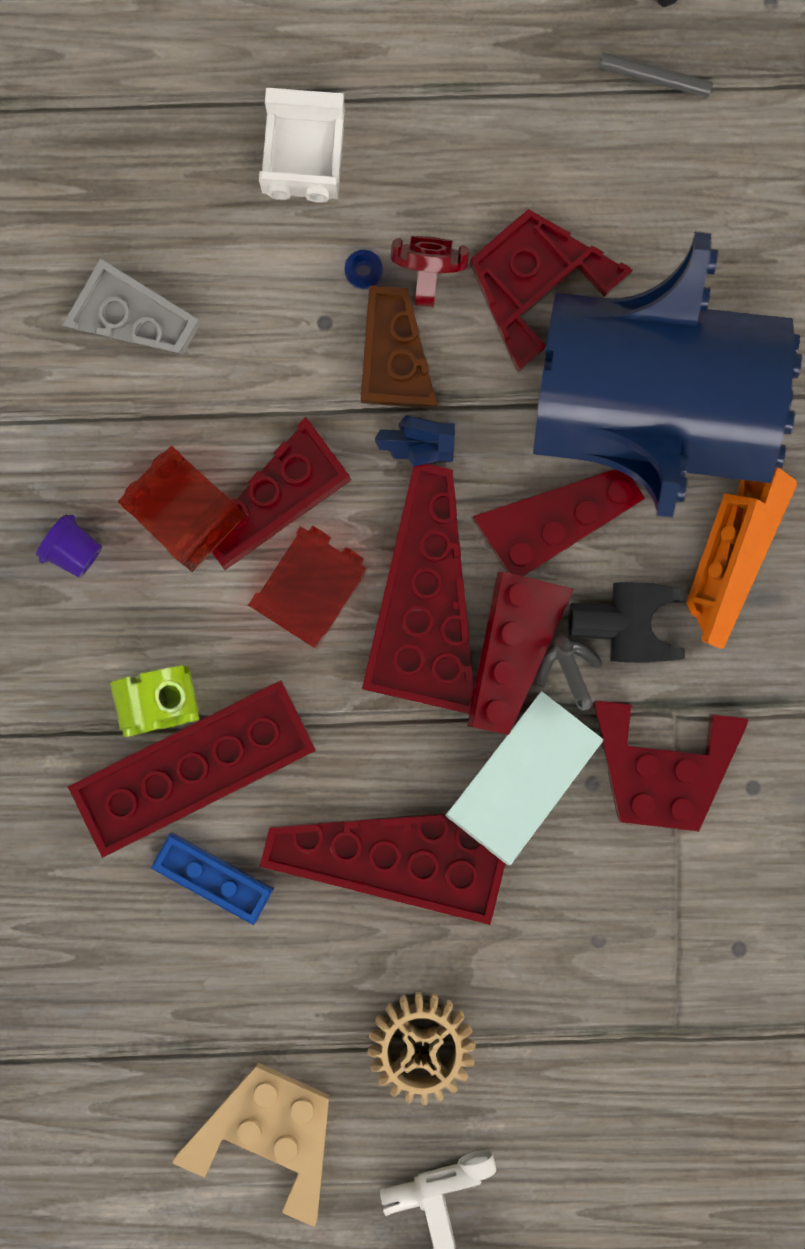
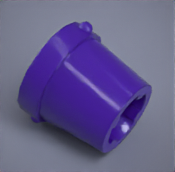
M66 514L47 533L36 552V556L39 557L40 563L50 562L81 578L98 557L102 546L76 524L74 515L68 516Z

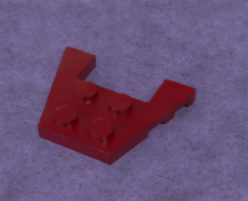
M530 209L526 210L470 260V266L512 363L518 372L525 368L546 348V345L521 318L576 269L581 271L604 298L627 279L633 271L628 265L622 262L618 264L604 256V252L593 245L588 247L570 236V232Z
M594 701L595 715H597L601 733L600 737L604 739L602 748L606 756L609 770L608 776L618 821L699 832L748 725V719L709 714L706 752L704 755L628 746L632 705Z

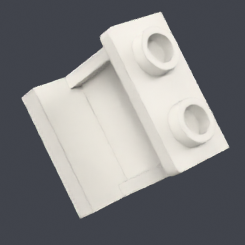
M266 87L265 106L267 120L262 171L259 172L262 194H268L269 197L279 200L289 199L290 196L306 197L309 201L318 203L327 202L329 199H338L345 118L344 93Z

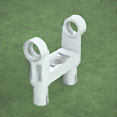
M488 1150L474 1151L462 1156L457 1164L418 1173V1176H414V1181L380 1188L385 1216L420 1207L421 1210H425L434 1249H457L444 1194L481 1185L480 1180L496 1173L497 1169L493 1153Z

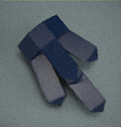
M406 415L399 423L400 430L380 429L375 437V443L379 450H389L394 459H408L414 467L437 461L453 462L455 423L434 422Z

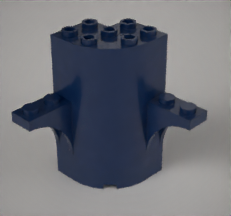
M694 232L691 246L678 268L663 282L645 292L622 298H600L555 293L541 381L533 454L590 461L614 468L630 476L647 490L654 501L656 516L671 518L674 516L676 502H684L688 481V478L685 477L686 473L772 483L775 468H782L785 459L786 445L782 444L784 434L790 435L793 430L795 410H790L793 398L792 384L793 378L799 377L802 365V354H798L800 334H794L793 318L708 309L710 287H704L706 275H714L718 249H711V233Z

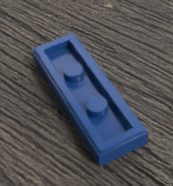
M173 832L169 833L150 868L252 925H255L274 890L273 887Z

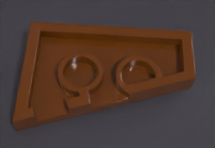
M369 285L361 403L438 409L408 288Z

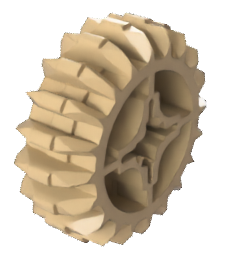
M416 992L415 1003L410 1005L406 995L400 996L401 1009L399 1010L392 1003H388L386 1011L390 1019L383 1015H377L375 1023L380 1029H372L369 1033V1039L375 1042V1044L368 1046V1055L376 1058L371 1062L372 1072L383 1071L378 1078V1083L384 1086L393 1082L390 1089V1094L393 1097L399 1095L402 1089L405 1090V1102L408 1104L413 1101L414 1094H420L421 1104L426 1105L428 1104V1094L434 1093L435 1098L441 1102L444 1100L442 1089L446 1087L449 1092L456 1093L458 1088L454 1078L466 1081L468 1073L463 1067L474 1065L473 1056L467 1053L476 1049L475 1041L467 1038L473 1032L471 1025H460L465 1018L462 1010L449 1015L453 1008V1003L449 999L441 1007H437L438 995L435 993L431 994L429 1003H423L422 993ZM426 1018L440 1023V1025L434 1024L429 1028L422 1029L414 1025L410 1020ZM399 1029L406 1047L400 1052V1058L393 1062L388 1045L394 1032ZM450 1033L454 1039V1051L451 1059L444 1066L441 1063L437 1050L444 1043L443 1038ZM414 1041L416 1043L422 1041V1045L424 1042H428L429 1055L427 1053L421 1054V1050L419 1054L415 1053ZM415 1068H424L431 1075L413 1076L407 1073Z

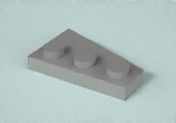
M100 258L62 326L183 355L202 321Z

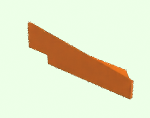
M775 468L772 483L740 479L737 495L727 493L723 495L686 602L690 613L697 618L703 632L701 636L702 641L715 648L724 649L797 487V481L780 468Z

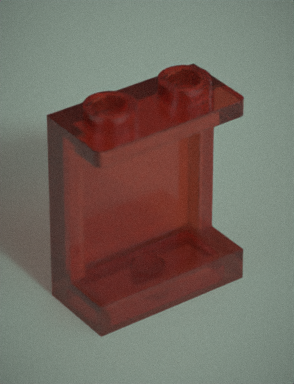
M173 446L159 454L153 460L151 467L137 481L131 483L126 488L124 495L118 500V503L141 523L177 561L191 572L247 516L227 495L211 483Z
M300 526L296 531V538L260 593H255L248 606L313 648L318 649L366 575L367 569L361 565L364 561L363 557L347 547H344L342 552L328 544L332 538L320 529L311 526L308 531Z

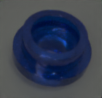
M358 250L347 258L344 271L346 279L352 286L359 289H369V285L375 286L380 281L383 266L380 258L374 252ZM360 266H368L371 272L366 276L359 275L357 269Z

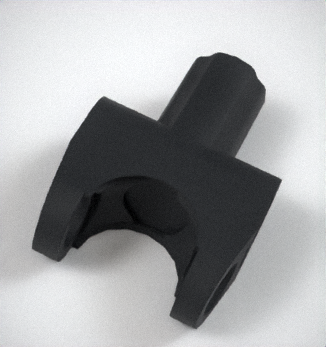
M613 583L612 604H570L568 619L569 637L611 639L610 661L651 663L685 659V648L671 647V644L663 643L656 638L652 631L651 620L658 607L666 603L687 602V591L655 583Z

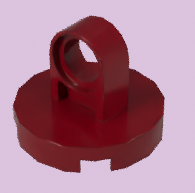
M411 236L410 244H403L401 238H396L392 241L390 258L393 263L401 267L418 271L415 306L434 308L437 274L465 270L468 266L469 249L463 244L459 246V251L452 249V240Z

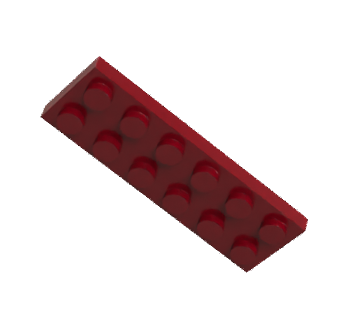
M280 680L68 786V789L101 857L104 858L315 752L316 748L283 681Z

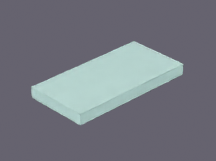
M541 691L511 729L510 734L504 738L445 816L509 866L604 739Z

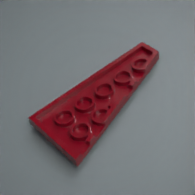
M430 464L413 466L362 689L470 714L474 694L473 671L470 656L453 470Z
M447 813L270 826L259 867L491 925L505 863L446 817Z

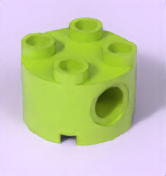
M189 665L150 671L133 678L129 676L110 682L119 728L123 731L124 738L200 720Z

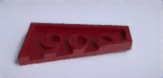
M306 416L297 425V431L287 442L283 441L273 453L275 456L262 471H257L248 481L249 485L237 499H233L200 536L224 570L230 568L351 481L350 475Z
M614 469L475 515L472 519L506 572L525 576L637 505L645 497L630 476Z
M497 572L467 724L468 727L510 734L572 595L573 588L512 573Z

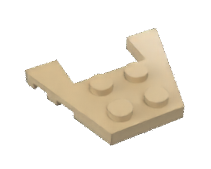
M257 1063L225 1098L210 1118L199 1127L192 1138L181 1147L172 1164L205 1178L221 1141L226 1140L298 1173L284 1203L282 1213L315 1227L319 1212L330 1095Z

